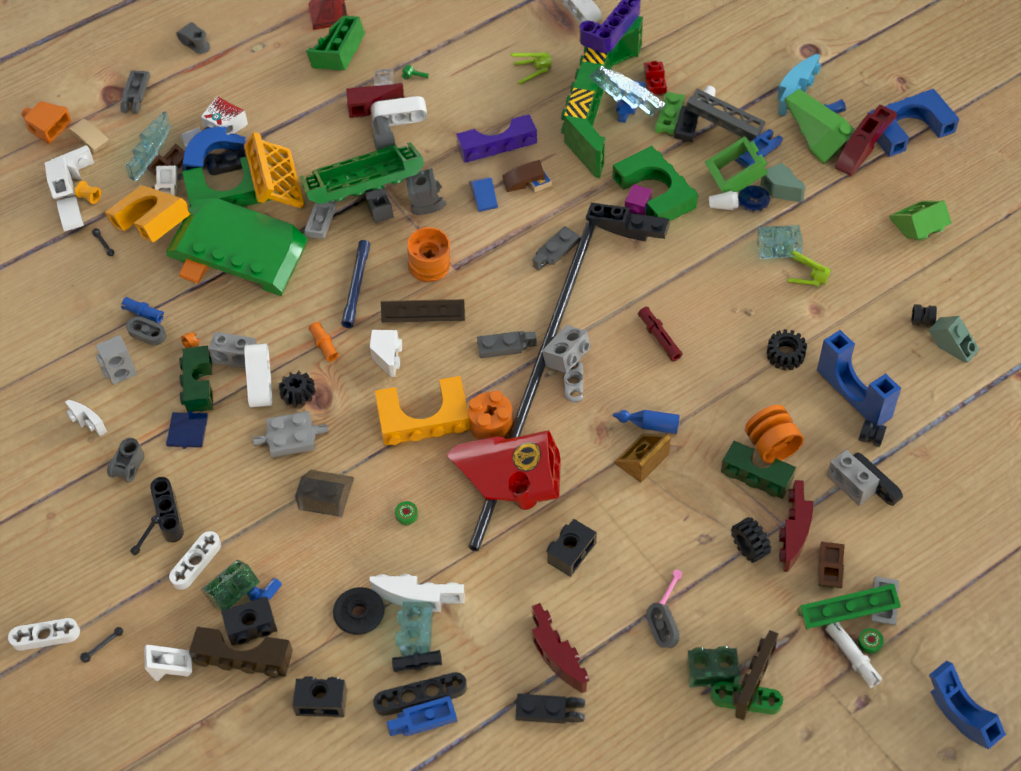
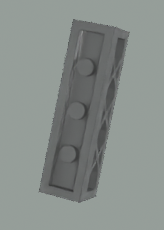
M698 88L687 102L686 110L741 137L746 136L749 141L758 137L766 123ZM697 96L705 98L707 103L697 99ZM719 105L723 107L724 112L715 108L714 106ZM732 114L740 115L741 120L732 116ZM754 122L760 126L756 128L748 123Z

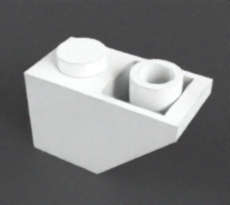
M65 157L45 162L47 182L53 199L60 200L74 196L75 188Z
M372 330L370 341L372 360L390 377H395L396 369H400V356H398V352L402 351V339H398L397 330Z

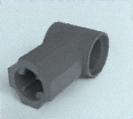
M383 116L375 117L371 123L376 150L396 145L387 118Z

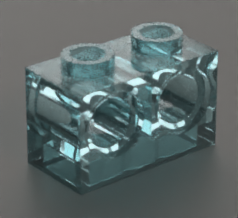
M799 225L758 227L757 246L760 259L797 257L792 254V251L802 254L803 238Z
M403 602L402 611L398 610L397 622L398 625H401V631L396 632V647H400L401 656L412 655L413 652L417 651L419 653L431 651L433 620L431 602ZM412 616L420 617L417 620H410ZM413 637L418 638V640L415 642L408 641L410 638Z

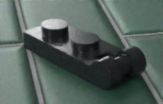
M245 149L218 155L208 154L206 156V163L208 164L209 174L218 175L243 169L240 158L247 157Z

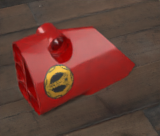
M549 430L510 439L497 436L455 445L446 455L485 499L515 501L521 509L528 510L533 508L537 501L553 500L560 496L561 457Z

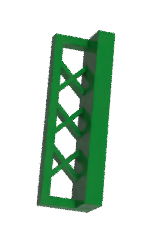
M890 584L800 605L797 608L799 616L802 615L805 629L808 630L898 609L901 607L895 584Z

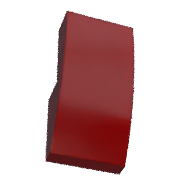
M650 61L644 63L648 95L666 94L667 84L663 62Z

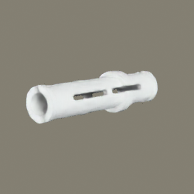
M839 622L830 624L826 631L850 660L853 670L859 672L869 688L878 685L883 678L870 664L871 660L869 657L863 655Z

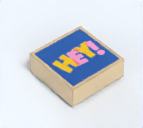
M545 170L544 180L529 182L534 192L552 186V180Z

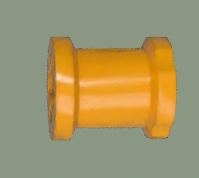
M80 181L75 187V196L86 198L91 204L97 203L101 197V189L89 186L86 181Z

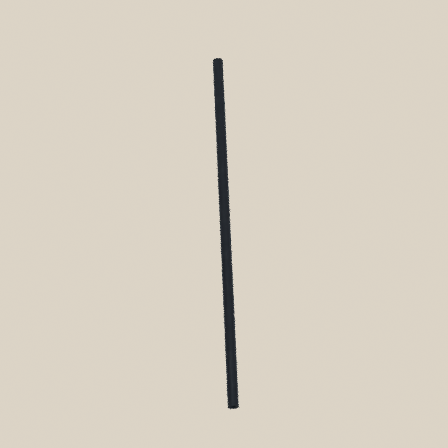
M589 221L585 224L508 439L519 437L522 433L546 366L542 350L557 335L596 226ZM485 499L468 546L470 550L476 552L480 550L497 500Z

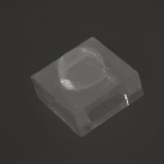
M375 69V86L394 84V69Z

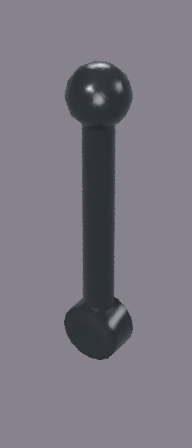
M98 228L93 229V236L100 240L107 250V255L113 256L115 252L100 235V230Z
M152 516L150 525L136 546H133L130 550L133 555H137L140 552V547L154 525L160 522L159 516Z
M116 627L114 633L91 651L82 653L80 656L83 663L89 662L94 653L116 636H121L123 629Z

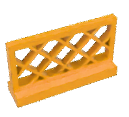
M253 132L244 144L257 201L265 203L267 199L302 209L305 204L290 149L263 141L259 133ZM271 156H274L280 163L275 161ZM275 170L281 173L284 177H281ZM278 184H281L287 191L281 188Z

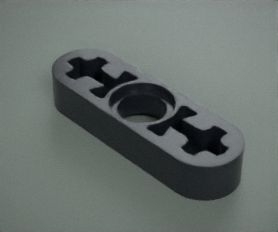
M856 452L853 455L880 479L876 494L888 505L894 506L903 498L900 488L863 454Z

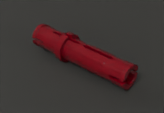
M643 307L638 312V316L647 326V331L653 334L671 361L680 359L683 352L680 351L663 328L661 320L654 316L649 307Z

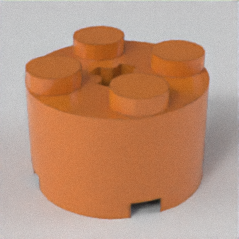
M495 390L479 394L470 400L468 415L470 430L473 436L479 440L497 436L507 438L513 425L512 405L508 398L502 392Z

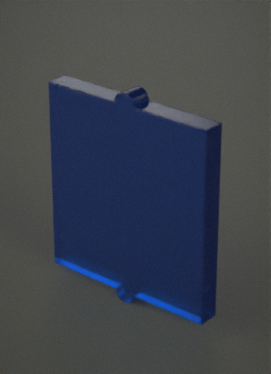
M192 411L188 413L172 412L166 446L182 447L183 449L187 447H203L208 413H192Z

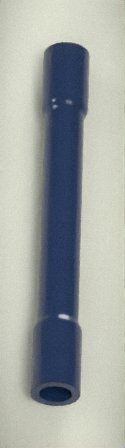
M361 240L358 243L348 299L341 325L345 328H352L354 326L356 306L370 250V242L366 240Z

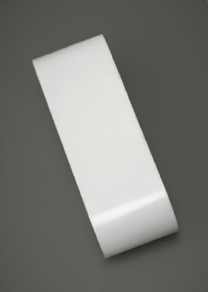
M562 0L563 4L580 24L583 21H593L596 23L602 21L601 11L592 0Z
M420 96L378 101L371 106L372 121L377 116H383L387 118L389 126L421 122L427 118L425 100Z
M267 343L245 345L244 354L250 408L272 406Z

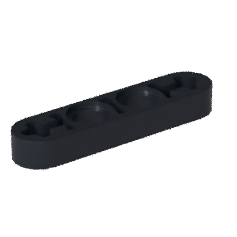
M453 672L383 690L375 695L373 699L374 708L379 715L388 716L403 712V709L450 696L451 699H454L466 692V678L461 673ZM453 681L458 682V689H455L454 686H452ZM442 683H445L447 691L445 693H443ZM429 686L439 688V692L435 696H428L425 691ZM406 692H412L415 694V699L411 702H404L402 696ZM396 695L398 698L399 705H396L394 696ZM383 699H386L388 702V707L386 708L382 706Z

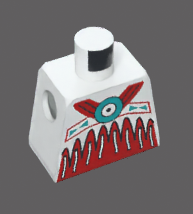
M218 96L201 117L204 126L203 130L212 127H227L226 134L229 135L238 132L248 124L244 110Z

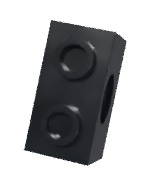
M573 519L569 525L566 524L561 529L560 537L556 542L552 541L546 551L548 564L571 577L596 545L597 532ZM567 545H573V546H575V547H574V548H567L566 546H567Z
M267 596L221 611L226 632L232 646L245 644L254 638L267 637L273 632L278 631ZM249 621H255L251 625H246Z
M312 676L296 679L292 705L295 715L345 717L347 698L345 680L337 677L317 679ZM319 693H326L322 698H315Z

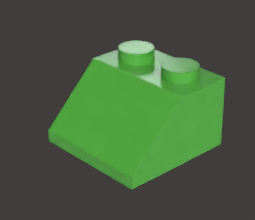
M922 200L889 215L890 220L906 238L916 239V241L928 238V234L932 232H941L945 230V226L952 223L945 200Z

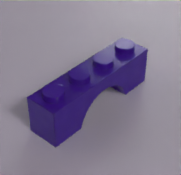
M530 114L511 119L509 128L498 135H485L476 129L457 133V147L464 163L537 144V129Z

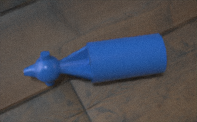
M627 410L613 413V417L617 418L621 423L631 421L645 430L677 434L679 414L643 410L632 414Z

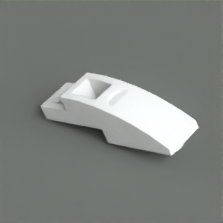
M385 574L370 576V585L373 591L381 598L402 607L420 611L441 612V604L465 603L464 584L455 582L434 584L427 582L423 585H418L417 576L409 574L400 576H388Z

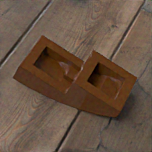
M175 143L164 157L159 154L147 169L155 176L156 166H177L178 169L183 165L185 150Z
M540 160L508 171L502 175L506 191L511 192L526 189V183L544 180L545 173Z
M821 541L818 586L842 589L845 544Z

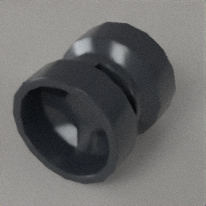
M921 304L913 305L912 325L926 324L932 327L936 323V306L922 307Z
M865 419L858 441L865 443L869 439L873 446L880 448L887 426L880 424L873 427L872 421Z

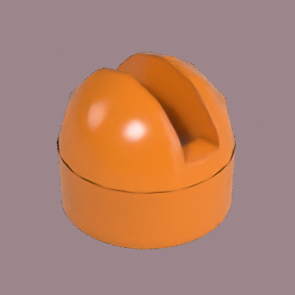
M189 332L181 336V341L185 348L198 346L200 339L195 338L196 333Z

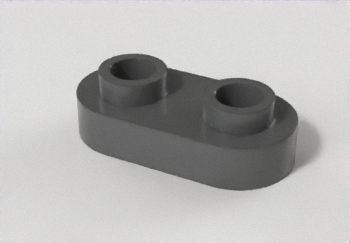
M133 317L126 324L127 331L131 337L150 345H159L166 339L164 327L146 318Z
M661 603L651 604L647 609L646 618L656 643L663 648L675 647L679 642L680 633L669 607Z

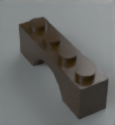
M196 627L189 650L193 663L198 666L207 667L212 665L218 666L223 670L239 669L248 674L259 672L269 677H278V675L286 677L293 652L290 640L265 637L253 649L246 651L233 650L225 645L220 630Z

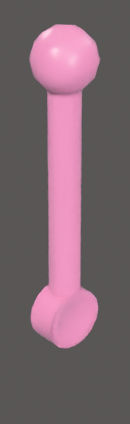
M674 570L673 579L662 600L658 603H666L677 580L682 578L680 570Z

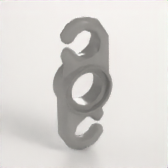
M580 361L576 364L577 368L570 369L564 375V395L572 403L583 399V364ZM570 378H578L580 380L575 384L568 382ZM573 392L579 393L577 397L570 396Z

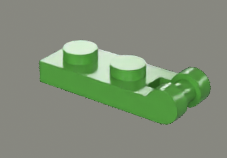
M666 92L656 123L655 133L667 132L668 135H675L685 95Z

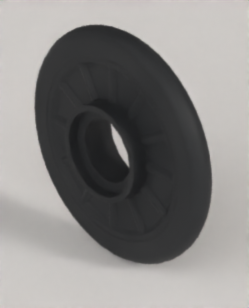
M352 588L342 593L336 600L333 607V618L337 626L344 632L353 635L365 634L374 630L382 621L385 611L382 598L369 588ZM357 606H362L365 608V612L357 616L352 613L353 609Z

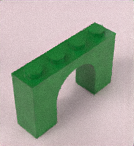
M653 146L613 164L612 178L623 190L644 180H657L669 188L664 194L647 202V216L668 218L672 221L697 208L698 194L696 190L686 183L685 178L680 176L675 171L673 165L668 163L663 158L661 152L657 151Z
M247 157L240 158L244 172L242 182L237 187L228 191H216L206 185L202 167L182 171L190 207L195 199L218 198L241 207L261 203L257 201Z

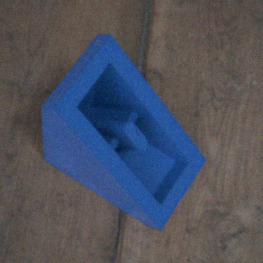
M491 177L469 181L478 212L498 208Z

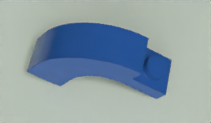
M212 127L199 132L190 140L185 149L182 171L198 167L203 168L205 156L213 150L226 149L236 151L244 149L245 137L235 133L226 134L227 127Z
M945 661L929 674L934 687L931 691L932 697L947 719L963 735L986 749H990L1006 735L999 716L979 706L965 691L953 663Z

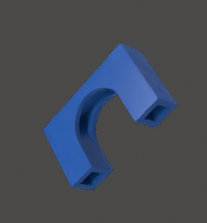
M934 88L923 91L917 95L885 106L895 111L897 117L876 142L888 157L906 151L909 136L899 126L897 121L903 118L922 120L938 138L956 132L959 117Z
M839 330L823 340L817 371L866 420L872 421L873 427L875 425H882L893 417L901 387L886 373L871 382L868 387L864 385L852 366V354L855 343Z

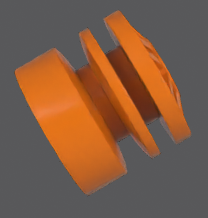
M423 227L414 231L407 241L408 269L411 275L424 282H435L442 279L450 269V240L447 234L434 227Z
M772 405L762 409L753 415L745 425V433L750 438L752 444L756 445L755 449L764 463L772 464L775 458L781 461L789 458L804 443L805 438L796 424L792 423V418L782 405Z

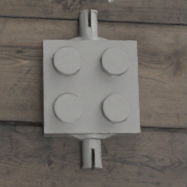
M309 411L267 418L266 435L253 437L254 446L268 444L271 458L315 450L314 440L316 434L328 433L327 423L314 426L311 422Z

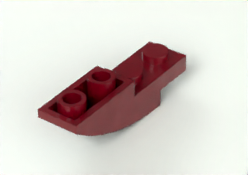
M880 104L872 114L868 113L844 147L835 164V169L852 176L874 150L875 142L894 121L897 113Z
M795 480L793 489L788 491V502H792V508H789L788 519L785 520L784 528L779 530V542H783V548H780L779 562L783 563L784 572H788L801 555L812 521L814 501L804 500V481Z
M541 603L533 605L532 618L537 628L532 629V641L541 657L564 682L581 693L587 692L589 676L585 668H580L578 663L580 658L575 647L571 648L568 640L561 642L558 631H553L550 625L552 619L549 611H544Z

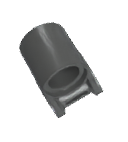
M193 22L188 23L176 32L180 42L197 54H204L210 50V44L206 41V32Z
M126 438L120 443L107 468V475L109 477L123 478L128 483L133 481L141 462L144 460V452L135 438Z

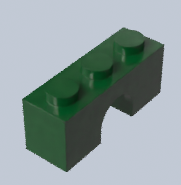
M208 345L183 348V357L179 358L180 368L183 370V374L179 376L180 385L183 387V392H180L181 405H185L188 413L213 410V391L209 380L198 381L203 376L213 375L212 359Z
M734 440L722 460L721 473H724L729 478L740 480L749 487L765 491L772 497L783 499L794 479L796 467L775 458L771 466L758 468L752 463L754 449Z

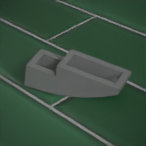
M385 187L378 190H373L372 188L365 190L363 196L375 223L394 218L392 205L386 195Z

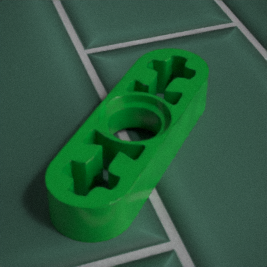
M717 682L711 690V701L718 707L736 709L732 701L733 691L736 693L742 692L743 688H741V684ZM759 687L749 711L770 715L776 714L782 708L783 696L775 689ZM720 690L725 691L724 699L719 698ZM758 695H761L760 705L757 704ZM769 697L774 698V706L769 705Z

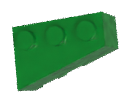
M342 16L329 29V33L324 38L320 37L317 40L318 44L313 49L309 48L306 51L312 68L346 70L365 35L360 17Z

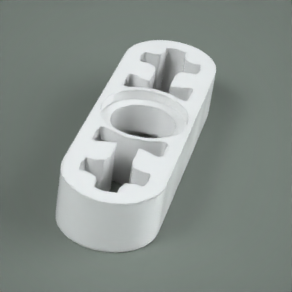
M208 531L203 533L172 569L169 579L175 589L184 590L188 588L220 550L221 541L215 532ZM207 541H208V542L214 541V544H213V545H212V544L206 545V542H207ZM194 556L202 558L201 562L197 565L189 563L190 559ZM178 576H180V577L185 576V579H184V580H182V579L177 580V577H178Z
M71 618L17 626L9 632L8 641L18 651L69 643L79 637L80 628L76 621ZM67 627H71L72 629L69 630V633L65 634L64 632L67 631ZM42 630H50V635L47 638H38ZM20 635H24V637L21 638V642H17V640L20 638Z

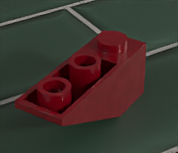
M403 83L346 88L349 118L372 115L371 106L375 102L405 98Z

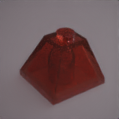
M311 0L308 3L313 30L332 27L342 16H347L345 0Z

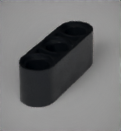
M157 477L151 482L150 489L156 515L160 517L158 524L165 540L171 543L177 542L183 537L184 529L176 496L169 479Z

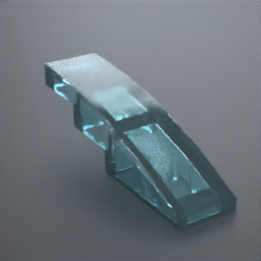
M603 66L599 67L589 76L617 102L623 99L634 109L640 106L650 116L663 109L665 105L663 101L637 82Z
M164 111L139 134L141 142L132 150L134 157L125 165L129 178L135 182L156 158L167 138L171 127L167 112Z

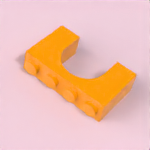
M143 185L105 211L114 228L124 232L134 224L142 238L152 243L190 215L187 210L188 205L183 198Z
M461 376L439 379L443 401L442 406L435 415L425 419L411 418L401 410L396 387L375 390L384 446L469 431L470 421Z

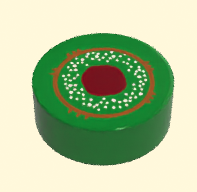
M404 501L396 506L395 516L399 523L409 525L417 520L418 510L414 503Z
M873 628L864 629L858 639V645L861 650L869 654L879 652L884 643L883 635Z

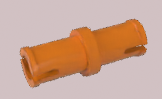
M312 323L308 330L316 340L315 345L321 349L328 362L336 360L339 353L331 343L332 338L326 334L321 323Z

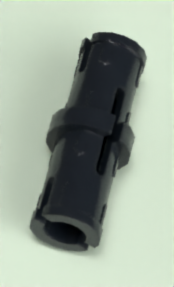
M436 650L426 653H419L417 651L408 656L392 657L394 673L413 669L421 671V668L442 665L441 651Z

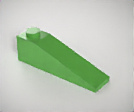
M797 89L785 98L793 118L797 120L801 127V134L805 135L808 141V148L822 164H825L844 149L855 129L843 117L800 89Z

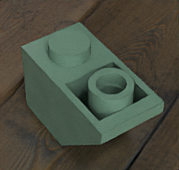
M782 162L766 169L768 174L761 177L760 185L772 198L796 202L803 201L806 187L802 181L795 177L791 169L787 168Z
M960 316L940 317L929 330V333L940 349L964 363H968L979 350Z

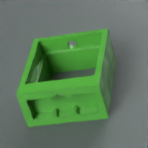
M746 136L705 161L723 193L728 191L739 192L768 174L764 167L767 165V162L762 154L757 156L756 152L759 151L754 141L749 143ZM749 151L755 163L726 181L719 169Z

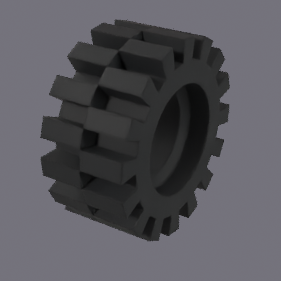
M784 329L783 333L779 330L776 332V335L774 333L771 335L766 352L767 359H770L771 365L776 363L775 368L777 369L782 366V370H786V367H789V370H793L794 366L798 368L800 364H803L807 343H805L804 337L801 338L800 333L794 335L795 331L791 330L790 333H787V329ZM788 346L794 349L795 352L787 354L781 352L778 348Z
M747 517L732 526L731 536L735 539L733 541L737 544V549L741 550L743 557L746 556L748 561H751V563L757 562L771 553L770 549L772 547L769 544L771 542L766 538L768 535L766 532H763L761 525L758 526L756 520L754 521L753 518Z

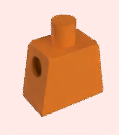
M43 101L38 102L33 109L25 107L22 111V117L28 130L47 144H51L72 121L66 107Z

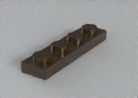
M465 299L381 301V323L465 321Z
M769 630L766 638L760 639L757 648L759 654L752 657L749 666L751 672L750 674L745 673L741 684L743 690L736 693L733 701V706L736 707L735 718L744 721L775 652L778 639L777 632Z

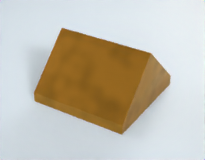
M642 434L614 462L641 483L669 455L671 437L669 434Z

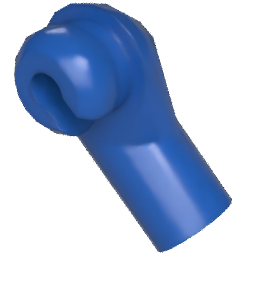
M273 578L265 588L258 589L257 586H250L246 593L251 601L266 596L270 600L282 586V583L278 579Z

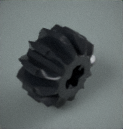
M299 370L296 374L290 372L289 377L283 376L282 382L279 383L280 398L285 401L287 406L293 404L295 408L298 404L305 406V401L312 402V396L315 395L314 380L309 377L307 372L301 374Z

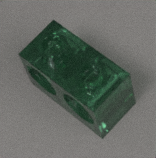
M237 559L201 590L213 607L222 611L229 609L258 585L260 581L248 564Z
M720 646L716 649L697 647L688 650L686 663L689 687H710L717 682L738 684L740 671L737 648ZM726 662L730 667H722L719 663ZM701 663L705 665L706 668L699 669L695 666V664Z

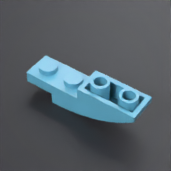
M815 54L800 62L782 80L779 85L777 98L780 100L778 114L786 116L789 110L785 102L787 96L797 89L806 93L808 87H812L815 80L814 75H818L821 68L819 54Z

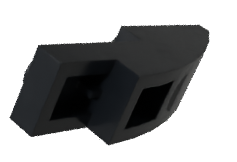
M592 202L586 215L587 221L606 231L645 242L647 237L665 239L670 226V219L632 214L628 207Z

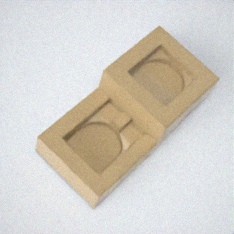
M84 118L69 128L73 136L81 144L87 145L94 154L109 144V139Z

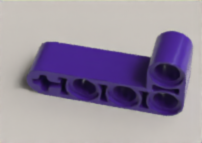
M621 0L602 25L593 21H583L580 24V43L601 53L610 52L640 15L641 0Z

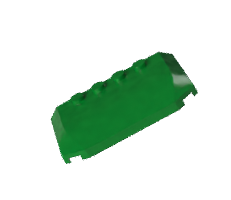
M410 142L407 143L408 147L402 146L399 148L397 145L386 147L315 169L305 179L303 175L299 177L309 200L319 204L332 200L339 202L346 199L345 196L352 194L353 196L362 195L365 193V190L371 188L378 190L383 188L384 184H397L402 182L404 178L417 175L423 167L424 161L422 155Z
M218 198L195 199L188 210L190 215L182 221L166 251V256L181 262H185L186 259L261 284L262 290L282 296L307 245L308 238L293 224Z

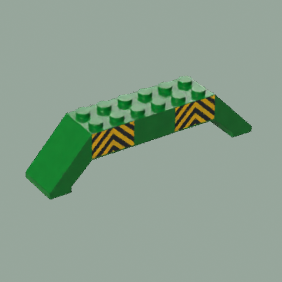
M638 16L610 52L601 53L584 46V55H581L579 63L580 69L577 68L575 73L576 81L571 84V95L567 96L566 109L562 110L561 120L564 122L561 134H564V143L596 178L601 177L605 164V137L597 133L593 128V124L612 66L631 57L639 56L643 35V17Z

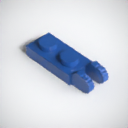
M768 129L763 134H759L757 138L752 140L759 150L756 152L757 156L762 154L764 158L782 143L783 137L778 135L769 141L774 134V131ZM749 151L734 160L744 168L755 163Z

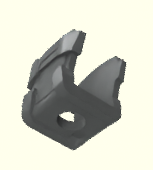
M432 168L419 171L417 175L406 178L408 194L413 203L411 205L412 214H430L443 209L446 202L443 197L438 196L442 186L434 178Z

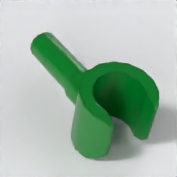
M406 65L402 70V78L409 80L412 75L424 78L429 76L428 73L416 71L411 65Z

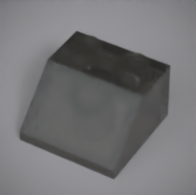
M309 470L301 477L295 494L298 509L342 517L354 477Z

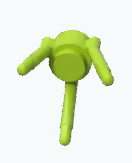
M546 52L510 54L511 57H534L533 59L516 61L514 65L534 63L535 68L540 69L518 81V84H522L541 73L548 72V68L552 66L550 54Z
M792 251V254L788 253V257L812 268L810 277L814 278V280L788 278V282L809 284L819 287L820 283L826 284L831 269L816 263L796 251Z

